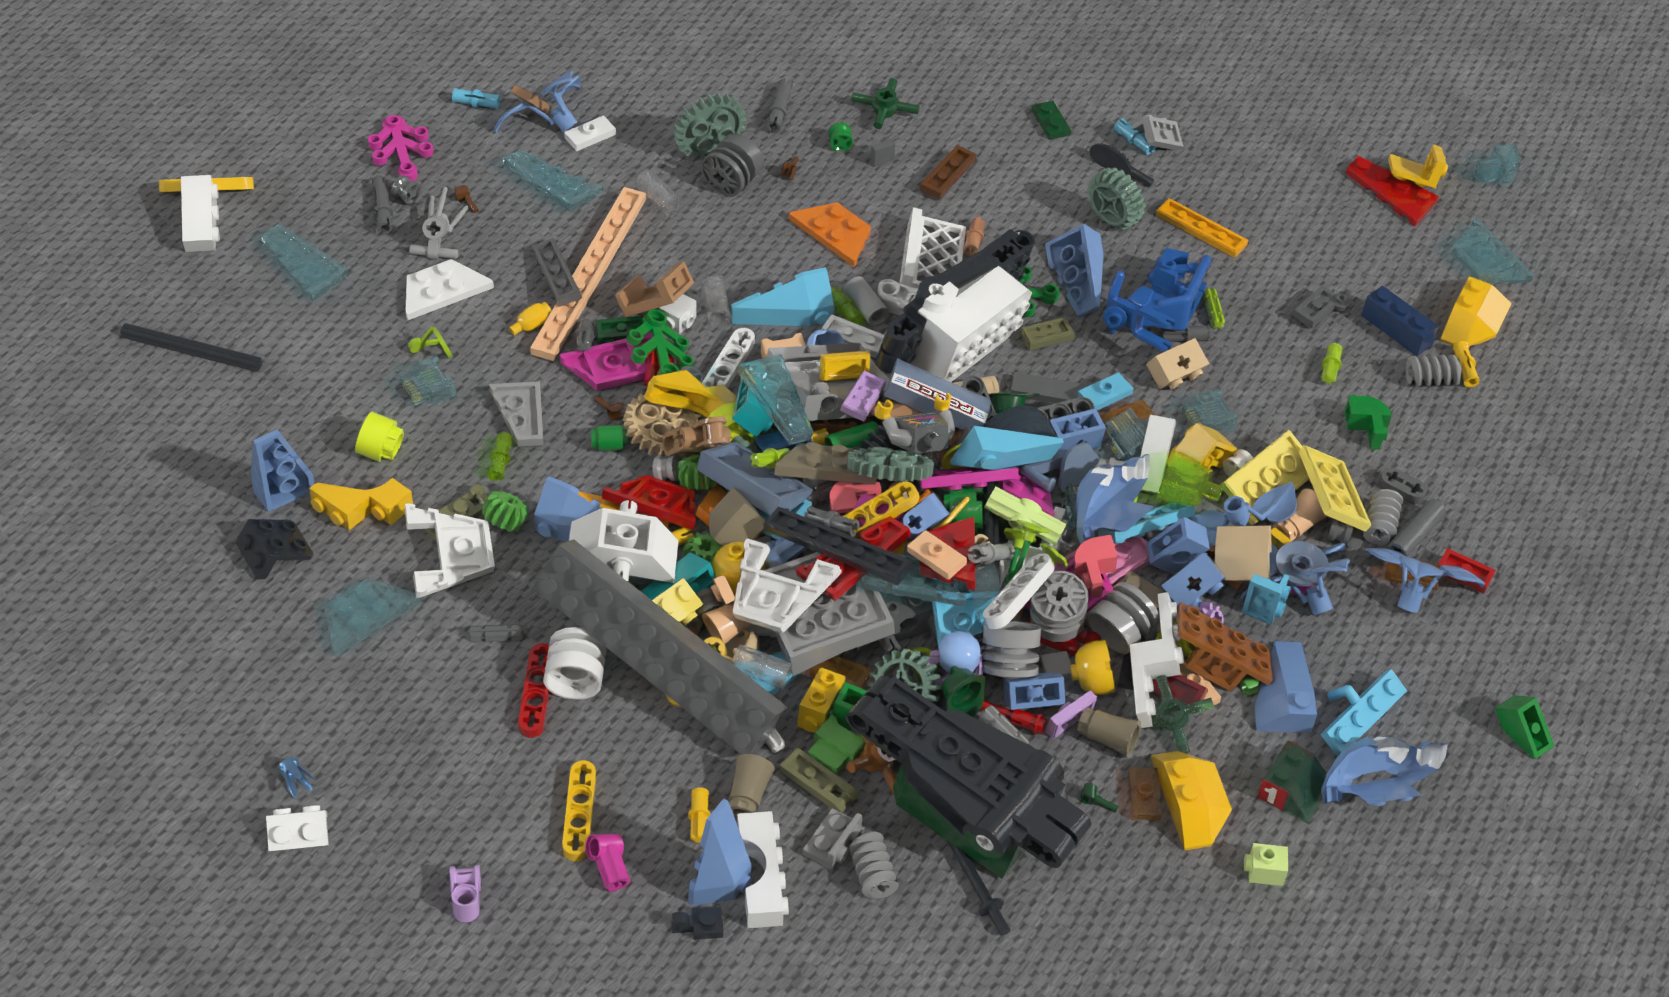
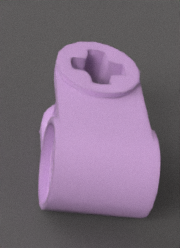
M480 865L466 869H456L455 866L450 867L453 914L461 922H471L479 915V891H481Z

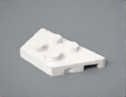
M452 259L407 275L406 318L410 320L494 288L493 281Z

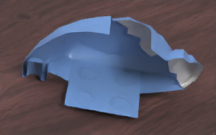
M1144 454L1142 457H1132L1126 460L1123 465L1106 464L1089 470L1080 482L1076 496L1077 537L1080 545L1084 541L1094 538V530L1105 527L1118 532L1129 530L1133 524L1154 507L1134 502L1148 479L1150 454Z
M1376 736L1373 739L1369 737L1363 738L1346 748L1336 758L1327 772L1321 788L1324 804H1328L1329 801L1341 802L1342 793L1359 795L1372 806H1382L1386 804V801L1391 800L1409 801L1414 796H1420L1421 794L1413 789L1411 785L1439 770L1446 757L1448 745L1441 742L1436 744L1426 741L1415 747L1395 737ZM1386 770L1390 774L1399 776L1351 785L1353 779L1371 772Z

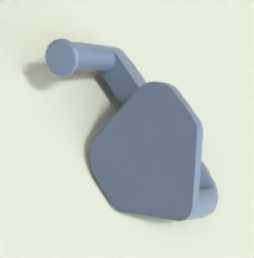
M1083 442L1069 449L1058 451L1051 460L1020 465L1019 472L1050 493L1055 487L1056 480L1055 478L1050 479L1044 476L1043 473L1061 468L1058 488L1062 492H1069L1073 490V486H1075V489L1077 486L1079 487L1080 482L1089 470L1095 468L1099 463V457L1089 444Z

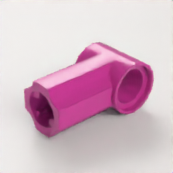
M591 834L588 836L585 843L586 855L591 861H596L607 891L613 892L626 887L631 881L622 859L624 851L622 837L619 834Z

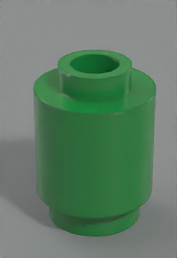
M622 424L601 425L591 429L592 449H598L599 451L623 450V445H628L627 429L622 430Z

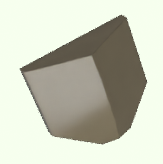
M733 487L709 513L710 535L723 546L731 542H745L746 538L755 540L764 531L763 523L766 519Z

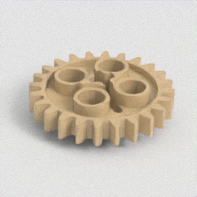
M639 394L638 399L633 398L631 404L627 405L623 421H625L623 428L628 429L626 436L633 437L632 444H641L639 450L647 448L649 449L648 455L656 452L658 456H663L665 454L663 435L677 427H690L700 422L702 415L695 414V411L651 403L644 398V395ZM686 453L684 455L689 457L691 453Z

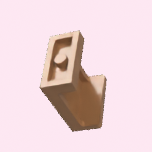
M682 261L676 263L655 285L649 287L646 286L641 275L635 276L616 294V298L625 317L674 303L694 284V281L685 262Z

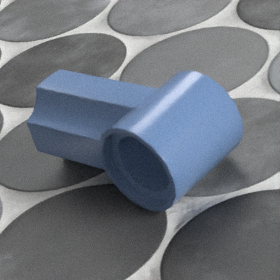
M782 537L778 540L766 543L770 548V552L764 561L765 568L767 570L790 562L808 548Z

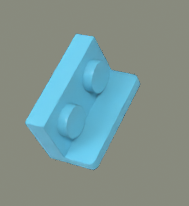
M1254 574L1248 587L1242 613L1272 625L1275 617L1281 618L1285 610L1286 603L1284 602L1291 590V587L1287 586L1290 576L1284 574L1280 584L1268 578Z

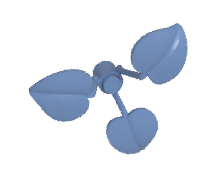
M571 70L550 83L541 92V95L544 96L551 91L552 96L549 100L552 101L555 98L559 106L551 112L552 118L530 103L523 102L509 109L500 117L495 125L494 132L497 133L501 123L511 114L529 108L548 120L551 125L556 123L564 133L578 121L566 107L562 95L570 89L580 88L581 78L579 76L572 78L574 71ZM567 82L556 91L558 85Z
M1292 482L1278 486L1260 496L1255 501L1253 508L1242 497L1232 496L1225 501V512L1223 514L1216 510H1207L1189 519L1206 527L1209 546H1213L1216 544L1217 526H1228L1229 521L1235 526H1246L1250 517L1249 512L1262 521L1267 518L1271 523H1280L1289 519L1297 508L1295 488ZM1271 544L1272 552L1269 553L1270 578L1277 573L1275 558L1278 549L1273 544Z
M1339 543L1321 550L1325 555H1340L1345 548V544ZM1349 558L1330 562L1305 574L1308 577L1316 573L1318 585L1306 589L1307 595H1304L1295 584L1288 582L1301 598L1302 603L1308 602L1313 616L1333 609L1326 588H1324L1322 575L1325 571L1347 572V566L1350 562ZM1272 576L1270 580L1278 583L1281 582L1283 576ZM1248 588L1242 593V600L1246 597Z
M1367 548L1364 554L1371 553L1384 561L1396 563L1402 568V584L1400 587L1402 593L1397 606L1410 612H1418L1422 599H1427L1429 592L1442 576L1477 582L1482 588L1485 584L1480 578L1460 567L1441 565L1439 569L1431 564L1422 563L1417 559L1406 557L1397 551L1385 548ZM1407 569L1414 577V581H1408V584ZM1424 576H1435L1427 588L1423 590L1424 586L1418 583L1419 579Z

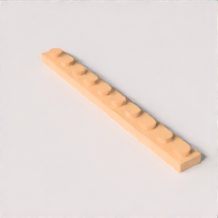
M626 187L622 189L572 275L582 298L561 307L556 303L530 348L531 355L551 361L556 359L645 203L646 193Z

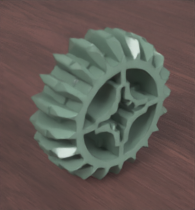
M1115 167L1103 169L1095 174L1088 184L1089 189L1086 192L1090 196L1088 201L1092 203L1091 209L1096 211V216L1102 218V223L1107 222L1110 228L1114 226L1116 230H1125L1137 224L1145 214L1144 208L1146 205L1143 202L1145 197L1140 193L1142 189L1136 186L1137 181L1133 182L1130 175L1126 176L1123 170L1118 171Z
M903 649L900 653L899 650H893L891 656L888 654L882 656L884 663L876 662L875 666L879 671L870 673V676L875 678L876 681L883 675L889 677L892 671L900 665L896 678L903 683H908L910 686H915L912 689L916 692L922 691V696L929 701L940 700L935 691L942 690L941 685H936L935 680H939L941 676L940 674L932 673L937 666L935 664L928 665L930 658L928 656L920 658L919 651L911 653L910 649ZM911 667L918 671L922 682H918L915 679L914 670H911ZM875 682L868 683V687H871Z

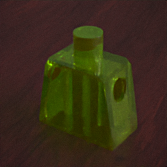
M1176 450L1171 455L1156 498L1199 506L1204 496L1218 501L1223 487L1210 482L1213 474L1212 469Z

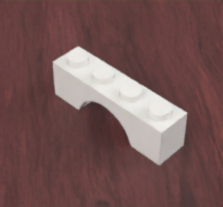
M772 811L740 813L737 817V826L747 854L757 860L764 869L761 879L745 889L747 927L783 926V915L789 914L788 898L782 897L781 889H786L785 873L779 872L778 864H783L782 847H776V840H780L779 823H773Z

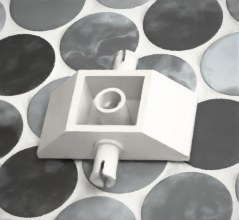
M626 500L620 504V511L601 508L572 521L569 541L576 540L626 581H628L629 575L674 583L678 540L657 517L636 514L637 504L631 501L630 509H628L629 500Z

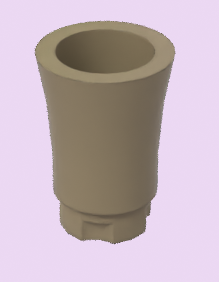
M1086 708L1080 717L1077 732L1087 736L1090 740L1114 749L1128 758L1138 741L1142 723L1139 720L1127 719L1100 710L1095 711Z
M742 754L737 757L734 781L729 796V804L734 818H737L740 813H754L759 809L763 793L775 770L774 765L766 758L754 754Z

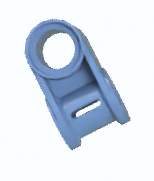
M932 493L907 512L899 522L910 528L908 524L912 522L915 524L916 527L910 528L911 536L906 539L913 540L920 533L940 523L950 513L937 496Z

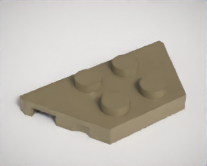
M815 442L799 443L775 464L774 475L873 485H876L877 478L859 475V472H852V470L848 469L847 459L849 452H853L852 448H846L843 445L824 446Z

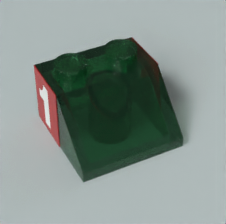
M1288 740L1264 776L1257 797L1308 824L1323 800L1321 788L1327 773L1312 752Z

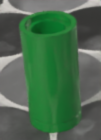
M872 421L826 435L825 446L843 445L846 448H853L854 446L861 448L860 441L862 439L869 441L867 435L870 432L876 434L875 427L878 424Z

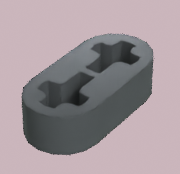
M1386 468L1381 474L1379 484L1382 489L1398 492L1404 501L1411 504H1420L1424 501L1427 487L1422 481L1396 468Z

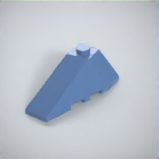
M1082 224L1045 243L1048 264L1052 270H1056L1059 278L1057 280L1068 291L1066 296L1078 317L1087 315L1100 308L1104 255L1100 233Z
M278 429L253 440L250 475L253 492L268 512L310 493L309 488L314 485L313 474Z
M548 476L534 514L535 531L544 537L569 541L572 521L601 509L599 507L601 503L594 499L592 502H589L578 495L579 489Z
M1274 641L1271 651L1273 681L1270 685L1261 683L1254 706L1256 731L1311 733L1316 720L1317 710L1314 689L1301 642Z
M723 799L706 819L700 846L704 849L694 865V868L699 871L697 879L693 878L689 885L688 903L693 906L734 900L740 892L745 893V889L752 883L749 856L729 801Z

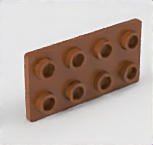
M1183 602L1178 604V636L1197 646L1186 659V668L1230 692L1246 674L1267 685L1271 684L1273 681L1271 652L1264 644L1250 640L1242 632L1228 628L1220 620L1206 616L1194 606H1188Z

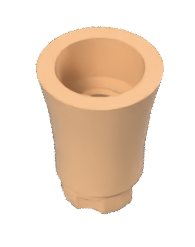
M1303 489L1296 498L1297 508L1293 516L1286 521L1272 525L1273 528H1277L1292 541L1299 538L1313 525L1328 517L1324 514L1317 495L1312 489Z
M734 601L702 614L704 624L711 637L721 639L724 644L752 625V623L734 617Z

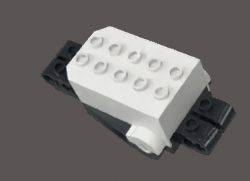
M1010 229L981 251L938 276L924 278L919 284L915 298L904 306V313L888 324L876 356V366L883 372L892 373L898 358L952 382L998 347L1022 325V316L1030 306L1029 299L1032 292L1021 284L1020 280L1024 276L1025 266L1030 261V254L1035 244L1034 236L1025 230L1014 232Z

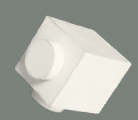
M682 294L674 303L660 307L659 310L667 317V326L677 334H680L685 328H690L696 318V300Z

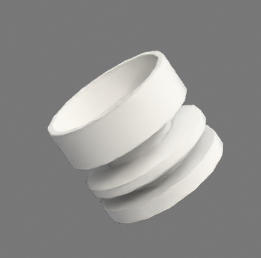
M571 627L556 631L551 636L543 679L546 688L553 694L568 699L581 700L595 696L601 689L607 647L583 628Z

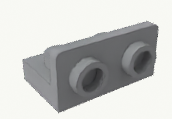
M1146 115L1132 125L1133 130L1145 132V139L1148 145L1171 150H1178L1183 147L1176 121Z
M832 808L803 848L802 855L833 870L838 862L842 864L849 853L848 847L863 834V815L857 813L852 819Z

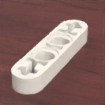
M739 328L733 332L702 382L706 388L714 386L715 382L717 385L723 384L726 388H729L754 347L755 335L752 330ZM743 339H744V341L742 342V345L739 346V340H743ZM729 354H737L740 357L737 359H730L727 356ZM720 370L728 371L729 374L726 376H720L717 374V372Z
M1038 554L1030 558L984 610L983 617L989 629H999L1006 626L1053 573L1054 565L1048 554Z

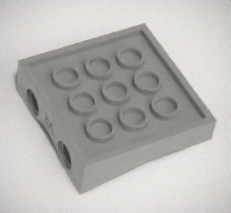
M861 343L768 348L765 365L801 421L855 418L840 410L841 405L859 378L832 381L820 380L821 354L866 351ZM870 357L869 373L886 380L887 387L889 378L879 370ZM886 387L882 391L881 395L879 396L875 404H877L878 401L882 402L887 399H890L884 396ZM868 414V415H867V417L875 416V415H872V414Z
M816 552L764 571L805 583L804 580L797 576L795 569L803 564L806 567L816 561L815 557L821 554ZM867 573L836 601L822 593L784 633L774 631L792 676H795L842 652L895 634L894 620L871 574Z

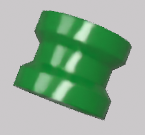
M843 122L830 126L828 136L831 148L834 151H847L853 145L850 126Z

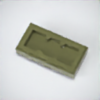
M1066 317L1021 327L1019 333L1029 351L1074 340L1075 333Z

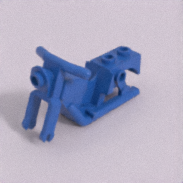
M1165 248L1161 258H1157L1154 269L1150 271L1148 283L1152 284L1151 289L1141 286L1129 297V300L1118 297L1125 275L1124 272L1117 271L1108 292L1106 310L1103 314V320L1107 326L1108 333L1114 334L1117 329L1126 326L1131 329L1134 337L1157 348L1159 351L1165 352L1171 349L1170 341L1145 330L1143 326H1155L1156 328L1183 331L1187 328L1207 287V282H1202L1211 264V257L1203 255L1199 263L1191 262L1187 264L1189 253ZM1186 273H1192L1193 276L1188 285L1177 280L1185 279Z

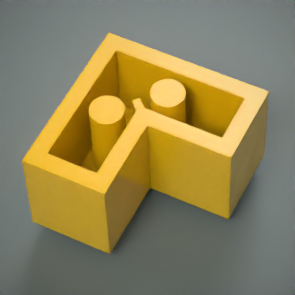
M1196 423L1185 432V437L1180 444L1170 451L1166 464L1184 481L1196 485L1212 465L1222 469L1223 461L1228 457H1232L1238 449L1217 430Z

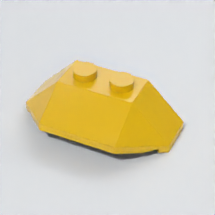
M1469 276L1453 307L1440 341L1452 346L1458 341H1465L1469 348L1472 345L1495 338L1512 303L1493 285Z
M1180 751L1151 755L1150 758L1184 851L1212 846L1232 811L1215 763Z

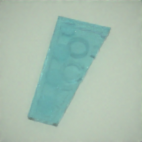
M523 150L504 157V167L568 211L583 205L603 193L604 186L597 183L592 186L586 183V178L579 175L574 178L566 174L565 169L559 166L550 167L546 165L545 160Z
M779 354L739 364L738 374L789 445L811 440L814 433L782 355Z

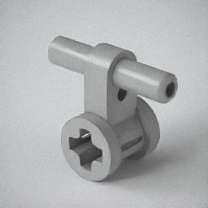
M441 216L428 218L423 223V233L429 238L428 246L411 244L409 247L410 254L428 256V259H438L439 257L457 259L459 254L457 249L440 248L441 237L445 236L449 230L447 220ZM435 223L440 227V231L436 233L435 229H431V225Z

